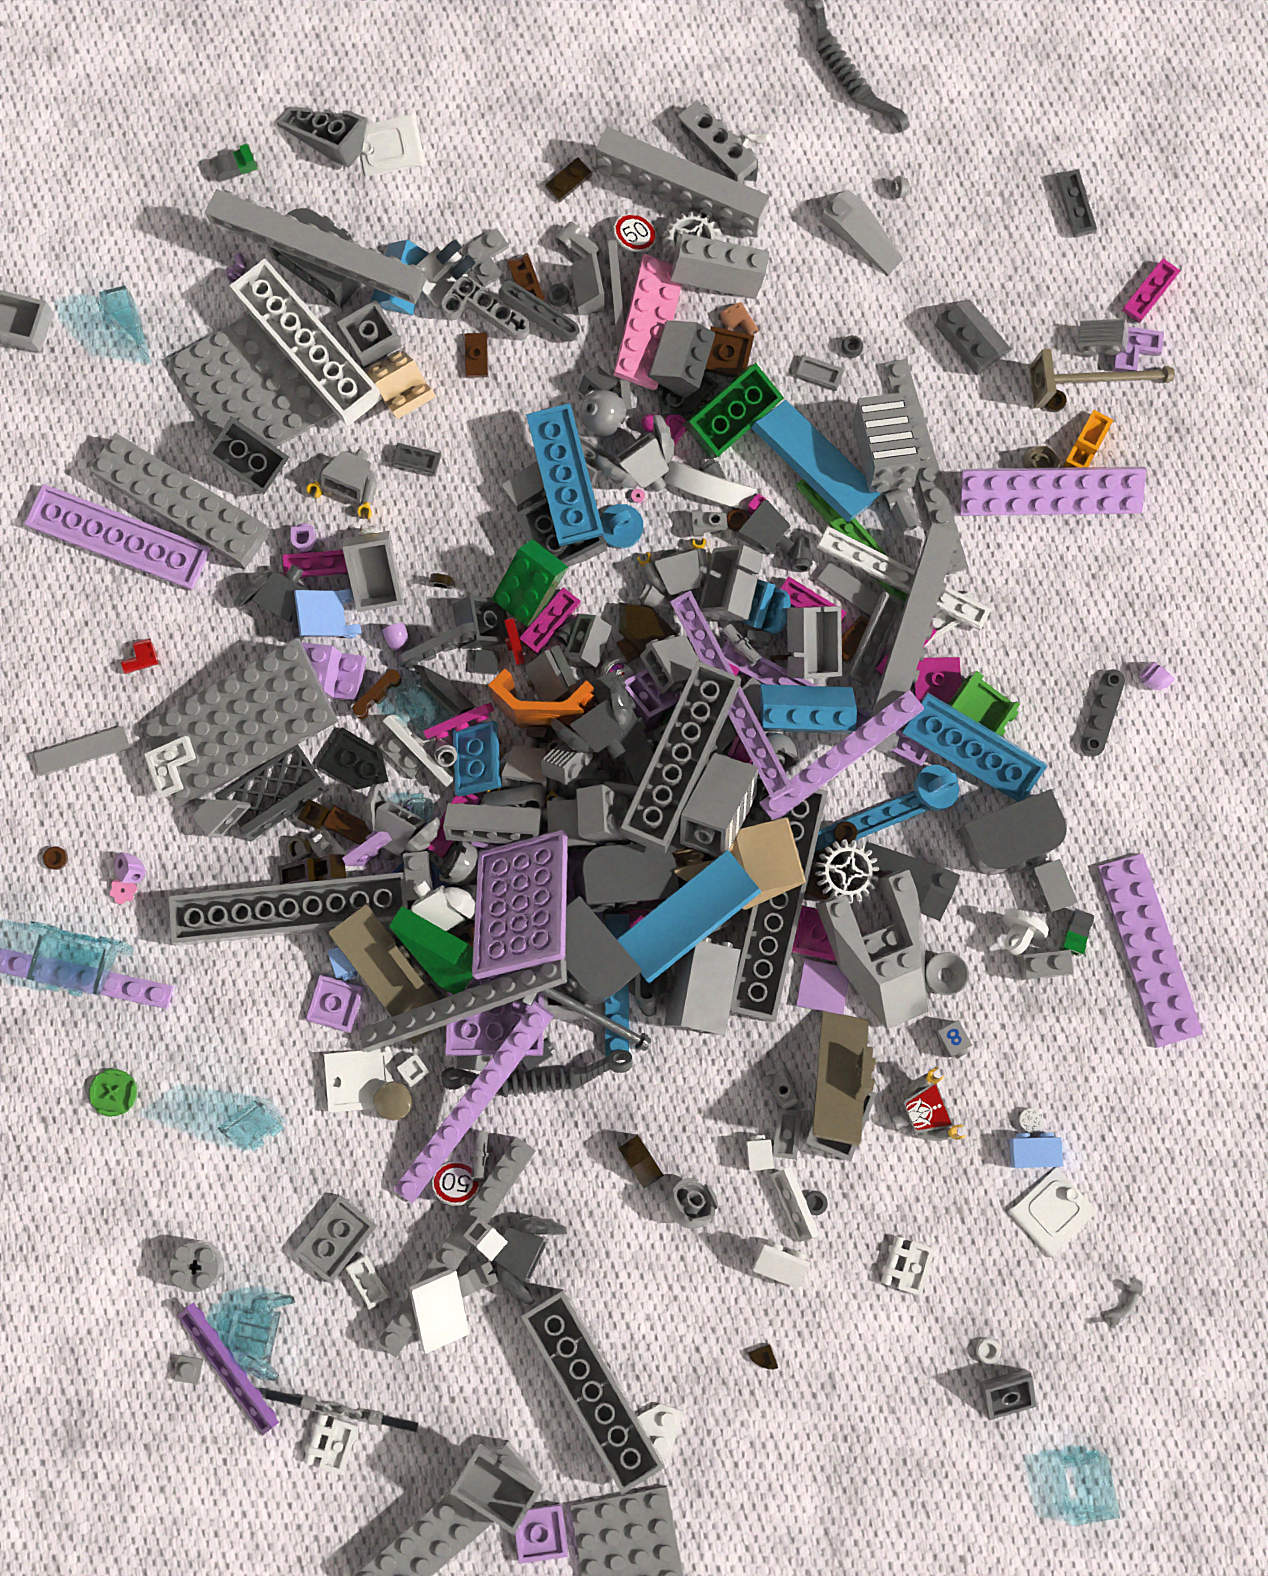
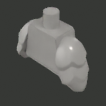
M653 416L654 436L648 433L615 457V460L622 467L598 455L596 462L602 469L603 474L622 487L634 488L640 485L642 488H646L648 485H651L655 492L662 490L666 483L661 476L669 471L667 464L671 462L674 454V440L671 438L670 427L665 423L662 416Z
M372 784L365 799L364 820L369 831L388 832L392 838V841L383 846L382 858L393 860L395 855L401 856L405 852H421L427 849L431 841L436 838L441 824L438 817L425 826L426 821L390 800L387 801V796L380 784Z

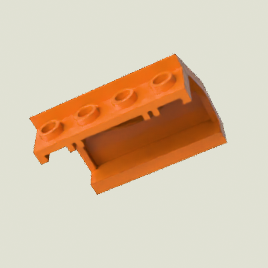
M505 668L488 684L494 704L518 728L541 727L553 729L550 724L552 718L560 720L571 727L570 724L596 707L594 688L587 680L563 702L517 700L515 698L517 691L512 674Z

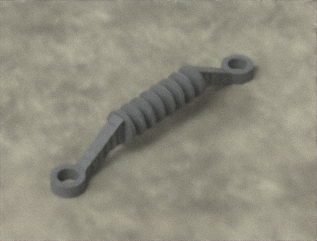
M805 0L811 12L816 15L817 51L819 54H823L822 58L824 61L828 60V67H833V74H838V81L843 80L842 86L844 88L848 87L847 93L849 95L853 94L851 97L853 102L867 106L890 117L891 123L899 133L909 128V121L906 114L901 109L876 97L871 90V86L865 84L866 79L864 77L860 78L861 72L855 71L856 65L850 64L851 58L845 57L846 52L841 50L842 47L839 43L836 44L837 39L827 29L823 1Z
M617 1050L586 1068L570 1067L567 1075L563 1068H560L559 1075L557 1076L554 1069L550 1070L549 1076H546L544 1070H541L540 1077H537L535 1071H532L530 1078H527L526 1073L522 1072L521 1079H518L516 1073H513L511 1080L507 1078L496 1094L507 1098L509 1090H512L514 1096L517 1097L519 1089H522L524 1096H527L528 1088H531L533 1094L536 1095L538 1087H541L543 1094H546L547 1086H550L552 1092L555 1093L557 1085H560L562 1092H565L567 1084L570 1085L572 1091H576L581 1085L591 1081L592 1078L595 1079L598 1075L600 1076L609 1069L616 1073L629 1071L633 1066L632 1055L626 1050ZM454 1066L449 1067L441 1074L442 1084L449 1090L459 1089L464 1084L471 1086L479 1074L463 1069H454Z

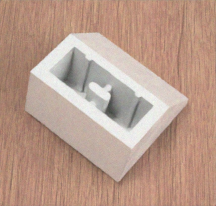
M768 1240L767 1244L761 1242L752 1271L799 1289L811 1263L806 1259L807 1255L792 1248L790 1253L783 1250L784 1246Z

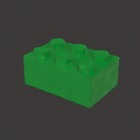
M532 539L518 549L492 600L527 627L546 608L568 566Z

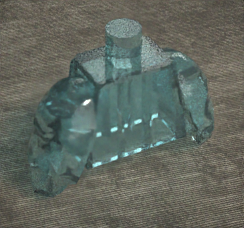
M279 1291L269 1294L266 1292L259 1293L248 1299L244 1303L242 1310H236L233 1319L223 1317L220 1321L219 1330L230 1333L228 1345L233 1348L235 1361L242 1370L250 1372L258 1379L275 1381L279 1377L274 1367L265 1360L271 1358L281 1311H271V1309L296 1303L294 1296L282 1294Z

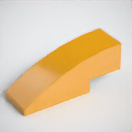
M1093 410L1062 468L1089 467L1113 419Z

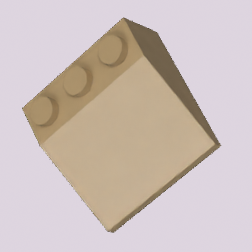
M788 818L739 830L729 851L762 891L742 909L747 910L806 883Z

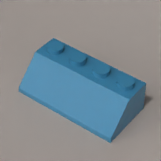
M760 684L759 723L763 731L851 734L856 730L857 707L853 687Z

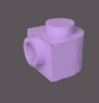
M302 523L298 524L297 527H291V542L299 553H309L315 549L317 532L314 526Z

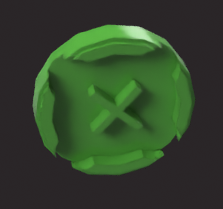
M107 1069L92 1080L89 1088L91 1104L99 1114L108 1117L120 1116L128 1112L137 1098V1085L134 1078L120 1069Z

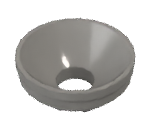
M943 952L937 954L928 962L925 977L933 991L941 995L950 996L957 994L965 988L969 979V970L967 964L960 956L951 952ZM948 968L951 970L952 978L950 981L943 982L939 979L938 973L940 969Z

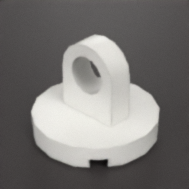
M1010 908L1006 910L1002 917L1003 922L1011 928L1005 939L1004 947L1011 954L1018 955L1027 948L1031 939H1046L1049 929L1039 918L1031 916V918L1026 917L1024 911Z

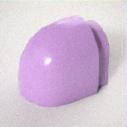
M404 623L392 624L383 629L385 640L391 650L400 652L409 646L410 639Z
M1150 662L1139 676L1143 680L1142 684L1152 690L1166 689L1175 680L1168 671L1156 662Z
M123 852L116 856L114 869L121 883H138L144 878L146 870L139 858Z

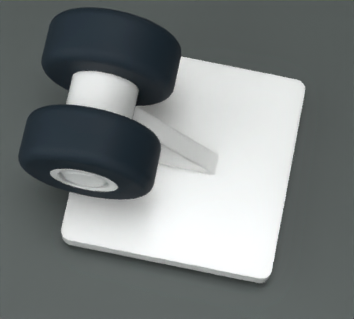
M456 239L452 240L444 248L438 245L416 265L424 271L426 278L422 292L437 308L442 305L444 296L456 280L462 276H467L466 272L475 265V261L470 255L463 258L458 253L462 246Z

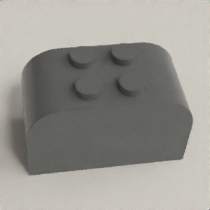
M298 208L286 214L295 217L301 223H311L326 233L328 231L334 232L346 241L349 239L353 240L348 231L343 228L338 229L329 217L325 215L322 217L311 209ZM267 246L272 259L340 308L346 304L362 284Z
M1049 789L968 822L958 829L957 832L972 865L978 871L987 875H998L1007 871L1010 875L1026 867L1025 863L1029 862L1030 866L1048 858L1047 854L1064 841L1067 825L1052 790Z
M635 841L628 842V845H620L619 842L606 843L605 846L593 849L577 866L573 876L575 899L580 896L594 913L655 909L679 890L678 876L675 875L674 868H676L675 859L668 849L663 854Z
M580 896L566 907L564 959L566 960L567 982L560 985L565 992L571 993L578 1001L587 1005H597L618 992L639 974L642 969Z

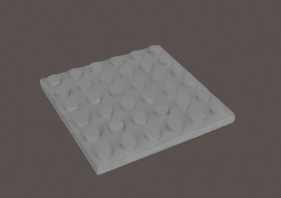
M250 314L168 358L214 440L231 416L275 447H278L336 415Z

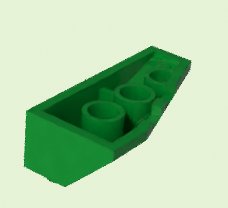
M401 906L389 925L390 929L438 986L453 995L463 992L474 977L472 975L474 947Z

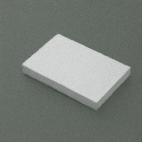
M451 1268L409 1287L421 1348L425 1354L469 1334L456 1270Z

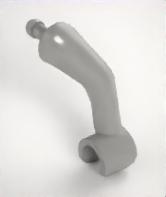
M1131 1278V1284L1127 1287V1290L1131 1292L1127 1303L1122 1308L1106 1315L1105 1321L1112 1329L1116 1328L1120 1322L1134 1312L1138 1298L1143 1293L1142 1281Z

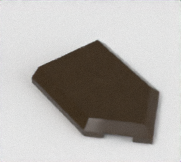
M619 602V633L640 654L646 649V645L653 640L658 639V641H662L672 635L675 637L680 636L652 607Z

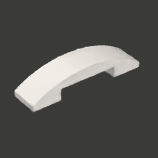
M671 460L669 463V471L664 478V481L672 486L743 510H748V505L753 500L756 491L753 487L725 480Z

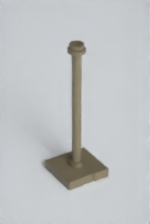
M1042 349L1029 365L1034 409L1043 408L1057 392L1056 383L1163 379V383H1169L1175 377L1174 368L1164 366L1162 370L1054 374L1051 349Z

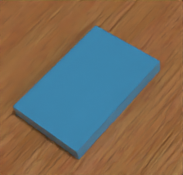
M489 721L469 726L458 732L452 730L453 747L457 751V760L454 763L455 794L460 797L500 788L498 723L496 721Z

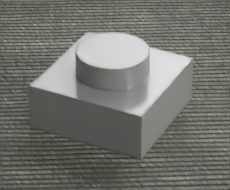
M180 1355L174 1381L200 1384L204 1359Z

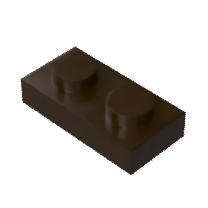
M577 157L546 183L545 188L559 202H562L590 178L593 172Z

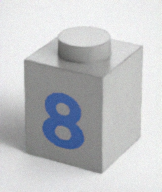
M959 1020L935 1032L948 1057L955 1056L958 1059L969 1053L967 1048L973 1046Z

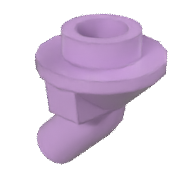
M241 253L234 255L235 265L226 268L227 278L231 283H234L244 275L245 263Z

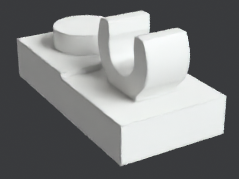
M323 828L309 840L312 849L319 857L328 854H344V856L348 854L326 828ZM345 864V868L347 871L351 866H346Z

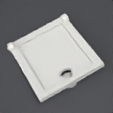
M415 114L366 125L361 153L366 177L425 165Z
M384 1047L368 1053L363 1050L324 1054L328 1113L374 1109L373 1096L381 1086L393 1081L391 1048Z
M1056 1167L1015 1207H1011L1008 1212L1051 1258L1098 1211Z

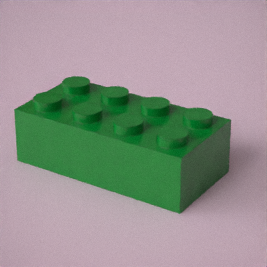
M754 363L746 367L683 423V426L710 459L712 457L717 458L744 435L756 421L764 417L781 402L784 397L758 364Z

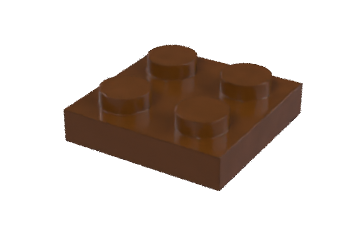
M711 326L710 330L716 334L704 372L735 378L748 367L754 335Z

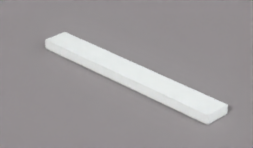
M829 526L826 527L816 548L908 594L915 570ZM947 586L943 596H939L937 605H940V611L979 631L982 629L991 610Z

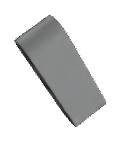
M532 784L489 792L483 796L481 805L533 807L543 811L546 790L540 785Z

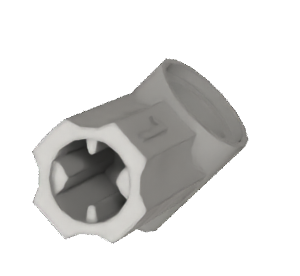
M571 221L555 237L558 245L561 244L567 249V252H573L580 259L592 252H596L598 257L601 252V248L584 236L583 231Z
M894 489L882 493L883 501H886L889 506L887 510L892 512L901 533H906L920 525L911 505V496L908 489Z

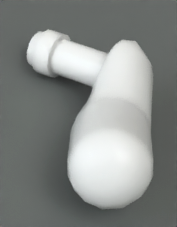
M748 133L744 135L745 139L742 144L746 147L749 140L755 143H767L770 141V135Z

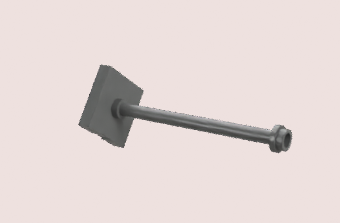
M554 988L540 991L544 995L635 1043L637 1050L646 1051L649 1048L651 1038L647 1034L642 1033L639 1035ZM537 993L512 1001V1003L531 1006Z

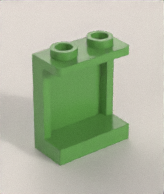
M974 671L969 673L948 705L998 735L1003 736L1006 732L1004 729L1006 724L1012 722L1018 715L1019 711H1017V708L1020 706V703L1017 701L1011 702L983 681L984 675L980 672Z

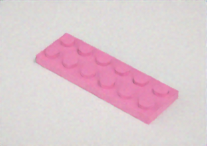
M644 254L641 257L613 376L655 391L658 387V382L649 378L648 374L664 323L667 320L673 321L682 284L670 282L673 264Z

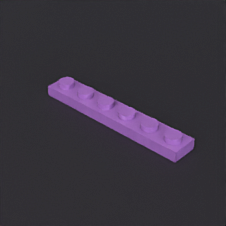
M194 1302L190 1304L177 1317L263 1436L279 1423L272 1408L268 1407L260 1391L250 1382L246 1371L237 1364L231 1350L222 1343L218 1332L207 1322L203 1311L197 1308Z

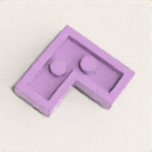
M1129 327L1126 352L1114 355L1113 371H1137L1139 353L1160 356L1164 332Z
M374 831L366 837V842L349 848L347 850L348 854L342 858L346 866L362 867L380 855L379 849L392 841L388 832Z

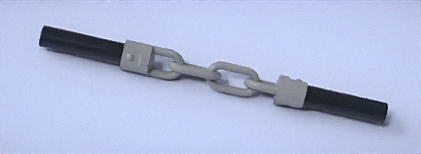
M268 1389L265 1397L268 1400L299 1406L301 1409L308 1411L318 1409L328 1415L354 1417L360 1422L376 1426L385 1425L416 1433L419 1422L387 1416L383 1412L367 1409L355 1410L346 1408L340 1403L331 1401L319 1402L316 1401L315 1397L305 1395L302 1397ZM329 1405L340 1407L339 1413L328 1411ZM362 1412L370 1414L369 1419L361 1418Z

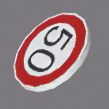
M638 214L622 215L617 219L613 228L617 242L631 252L641 253L648 251L653 247L657 239L653 224L647 218Z
M450 1162L442 1165L432 1179V1187L436 1197L443 1203L452 1206L463 1205L472 1201L480 1189V1182L471 1180L472 1167L462 1162Z

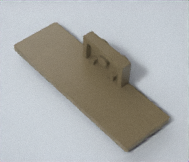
M367 904L329 931L331 938L392 1017L439 1000L423 979L425 974L418 964L413 965L408 959L411 955L403 945L398 946ZM433 1030L408 1039L412 1044H415Z
M827 1011L822 1013L812 1135L815 1137L857 1146L861 1143L864 1100L868 1093H872L874 1089L875 1079L871 1078L876 1064V1058L873 1057V1047L867 1046L869 1027L867 1019Z

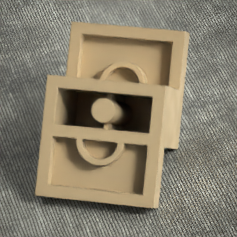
M404 350L393 352L388 356L389 359L382 363H374L365 372L379 388L383 403L396 419L436 397L432 388L426 384L415 361Z

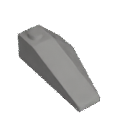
M850 190L838 194L823 210L821 223L888 276L902 262L903 258L868 205Z

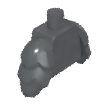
M292 564L287 574L279 571H265L251 577L249 583L241 588L235 603L237 607H242L250 601H254L285 621L292 622L293 639L298 638L301 642L305 636H300L294 596L295 590H308L305 585L298 582L304 570Z
M617 677L610 678L612 699L603 701L570 724L571 727L560 720L552 718L550 724L557 733L558 738L566 742L571 749L581 753H592L594 751L598 753L607 748L614 759L625 752L619 739L627 734L626 729L631 724L633 708L629 702L627 690L622 686Z
M538 1216L527 1217L518 1221L514 1228L508 1227L504 1235L500 1234L507 1243L494 1258L497 1262L495 1266L497 1278L500 1285L508 1290L515 1299L521 1300L528 1305L533 1304L536 1300L524 1282L530 1281L549 1241L548 1238L539 1235L567 1234V1228L562 1224L556 1223L553 1219H541Z

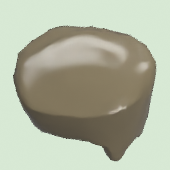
M1035 446L1027 450L1022 459L1023 468H1059L1062 459H1059L1049 446Z
M388 1082L381 1086L373 1096L377 1112L388 1120H399L405 1117L413 1107V1098L410 1091L399 1082Z

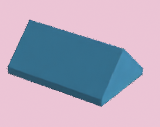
M406 239L389 243L385 256H394L401 260L402 263L410 266L411 264H419L429 253ZM374 289L371 302L376 300L381 308L412 316L416 304Z

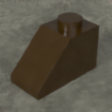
M639 1135L618 1148L643 1188L664 1176Z

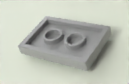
M339 1195L293 1254L328 1283L332 1284L378 1225L342 1195Z

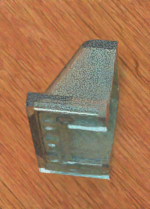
M31 921L28 930L39 935L26 979L44 984V989L59 992V989L62 988L68 990L67 994L82 997L83 993L100 996L117 955L121 954L132 957L134 947L124 941L102 936L100 938L61 930L53 925Z

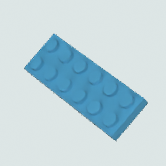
M568 403L526 414L559 546L603 536L604 532L571 404Z
M928 692L921 701L924 710L907 722L902 730V733L1017 802L1025 800L1048 767L1044 761Z

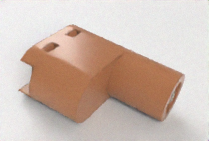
M738 302L720 313V320L727 330L741 326L745 334L754 335L759 331L742 302Z

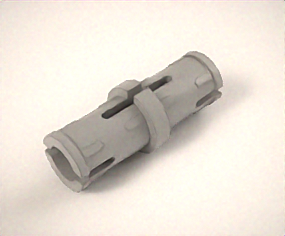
M732 624L727 625L720 632L733 647V651L739 653L750 667H753L760 661L762 656L748 643L749 640L740 635Z
M477 1130L473 1132V1152L470 1153V1159H472L471 1180L482 1182L486 1181V1164L489 1159V1153L487 1152L489 1132Z

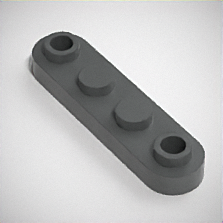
M505 281L500 287L498 294L502 301L543 328H546L560 339L568 342L576 339L580 332L576 322L512 281Z
M475 623L459 625L398 655L399 666L405 667L406 670L413 669L415 665H419L418 663L423 660L428 661L436 658L439 652L453 650L456 648V644L473 640L474 635L477 634Z
M1108 670L1100 679L1080 743L1081 751L1088 757L1100 755L1105 748L1125 684L1124 675L1118 670ZM1110 677L1116 678L1117 684L1111 683ZM1090 741L1096 742L1097 748H1092Z

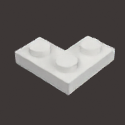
M183 736L144 754L159 797L164 798L184 789L176 767L196 759L189 737Z

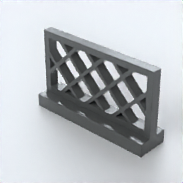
M297 744L219 795L222 800H228V796L234 792L242 793V802L246 801L247 794L258 796L256 806L248 809L254 811L253 818L245 824L241 817L236 821L243 834L252 842L304 807L308 799L314 800L329 789ZM297 751L300 755L298 765L287 764L288 756ZM271 767H281L279 779L268 777ZM286 768L297 770L294 781L283 779ZM301 771H309L314 776V778L306 783L299 782ZM253 779L262 780L259 792L248 790L249 783ZM267 781L277 783L275 794L264 792ZM282 783L293 785L292 792L287 796L279 795ZM263 797L274 798L272 806L268 809L260 808Z

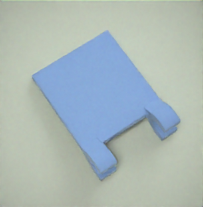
M352 589L341 591H294L300 636H343L345 638H354L356 634H361L360 624L347 626L345 624L343 603L352 602L351 599H354Z

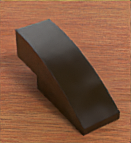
M328 854L317 858H305L278 866L280 885L346 878L345 862L342 859L344 854Z

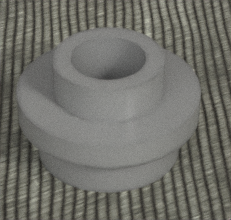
M896 176L895 180L891 183V192L895 194V198L901 199L909 193V180L903 178V176Z

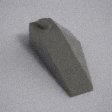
M289 107L276 124L332 161L349 168L362 153L367 120L361 115L343 110L342 113H333L331 109H325L324 112H316L312 108Z
M870 842L867 851L871 850L872 854L868 858L869 860L877 858V862L871 865L872 867H879V871L873 872L874 875L881 878L896 871L910 870L918 892L921 914L940 921L961 875L938 865Z

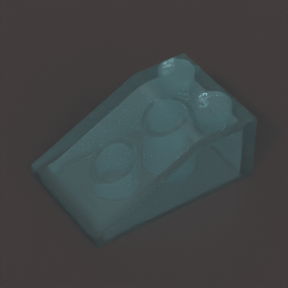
M126 285L99 292L101 301H98V306L101 314L105 315L107 323L113 325L115 330L147 364L152 363L137 304Z
M256 1098L220 1125L218 1130L243 1151L251 1149L255 1152L265 1144L263 1140L270 1134L272 1137H275L284 1130L282 1125L287 1121L271 1099Z

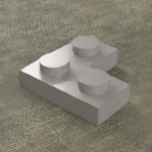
M495 228L460 249L463 258L470 255L474 259L475 265L471 267V270L483 287L502 277V273L492 258L508 249L509 244L498 228Z

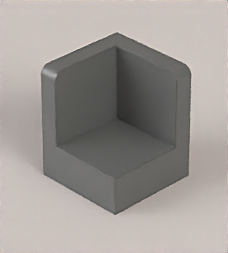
M597 365L583 375L578 391L584 396L594 389L614 392L617 381Z

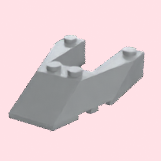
M910 870L896 871L879 878L878 881L894 923L864 936H861L847 895H836L816 903L841 973L849 979L853 988L867 1002L868 1007L885 1029L929 1012L927 981L925 977V936L918 892Z

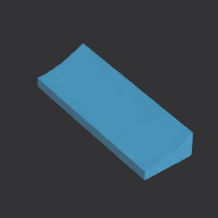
M786 399L752 426V429L847 522L867 510L881 494L879 492L869 493L866 477Z
M727 850L618 938L617 941L642 969L640 973L650 983L762 891L730 851Z

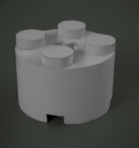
M195 1241L179 1247L170 1262V1275L173 1284L187 1292H199L212 1287L220 1279L224 1270V1259L220 1251L207 1241ZM196 1262L198 1265H201V1269L197 1271L196 1268H193V1263Z

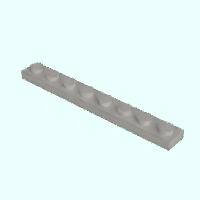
M608 240V249H604L605 263L610 264V270H606L607 284L611 283L612 291H608L609 305L613 304L614 309L613 312H610V324L615 325L616 333H611L612 346H617L618 353L625 326L617 240ZM613 354L614 368L618 354ZM615 376L617 381L616 389H621V396L619 398H622L625 402V417L632 416L630 381Z

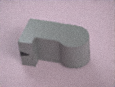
M491 1260L458 1277L461 1296L464 1298L499 1282Z

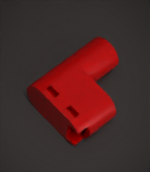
M151 638L133 642L136 657L121 661L125 674L159 664Z

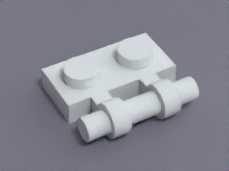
M895 1236L893 1244H890L888 1248L890 1254L886 1266L883 1265L882 1273L884 1274L881 1283L890 1286L892 1278L896 1277L899 1278L898 1289L922 1296L935 1249L911 1241L908 1250L902 1248L904 1238ZM899 1255L906 1257L902 1271L895 1269Z
M319 1413L317 1421L313 1422L311 1428L313 1433L310 1443L306 1444L304 1452L306 1456L304 1463L313 1465L316 1456L322 1458L319 1466L320 1469L343 1475L359 1425L335 1418L332 1427L326 1425L328 1415ZM322 1434L329 1436L325 1449L319 1447Z

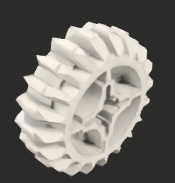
M692 212L689 213V217L682 213L680 220L674 217L673 224L668 223L667 230L663 232L662 246L665 247L664 254L668 255V261H674L676 249L674 239L675 237L678 238L682 233L702 237L704 232L709 239L722 241V238L719 237L720 230L716 229V223H709V216L702 219L701 213L697 217L693 216Z
M842 840V848H840L837 842H834V851L830 847H826L825 851L828 856L825 854L819 855V858L824 863H816V867L822 868V871L816 872L815 876H823V880L818 881L817 884L818 886L826 884L827 887L822 892L825 894L831 890L832 893L829 898L836 895H847L851 904L853 903V896L859 902L862 900L860 893L865 897L870 895L866 888L875 889L876 886L870 881L879 880L878 876L872 875V872L879 871V867H872L871 865L877 862V858L869 860L868 856L872 854L871 850L865 853L862 852L865 848L864 844H861L856 849L855 840L851 841L850 847H848L847 840ZM847 853V858H845L842 865L830 864L837 854ZM855 855L863 862L865 872L855 866ZM846 865L849 866V871L855 873L853 875H849L847 879L845 877L846 874L842 872V870H840L842 868H847ZM829 871L837 874L839 877L840 889L831 881ZM853 878L864 879L859 888L854 891H847V887Z

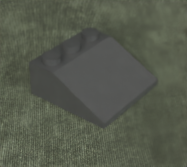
M547 498L514 514L528 542L533 539L568 567L587 561L607 550V544L603 536L559 546Z

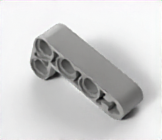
M462 276L456 280L442 300L444 316L449 320L459 319L469 307L517 341L525 340L530 334L529 321L525 316L468 276ZM463 286H469L471 288V290L468 293H462L460 291V289ZM481 299H487L489 304L481 306L478 302ZM453 303L457 304L458 308L450 311L447 309V306ZM499 312L507 313V317L504 319H499L496 315ZM516 326L519 328L523 326L524 330L519 329L518 331H516Z

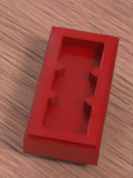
M513 618L505 620L509 637L505 638L508 651L513 650L516 665L521 666L525 664V659L515 621Z

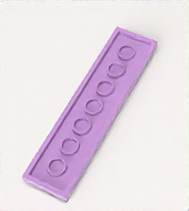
M1145 467L962 469L960 515L1142 513L1147 469Z
M45 484L42 485L25 522V525L31 529L192 591L211 551L205 545Z
M1143 853L1098 866L1097 869L1156 1048L1203 1035Z

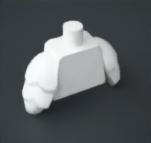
M425 880L413 887L419 899L413 903L410 911L441 929L447 931L464 921L466 917L475 921L476 900L467 891L456 887L445 888L444 886H440L432 891Z

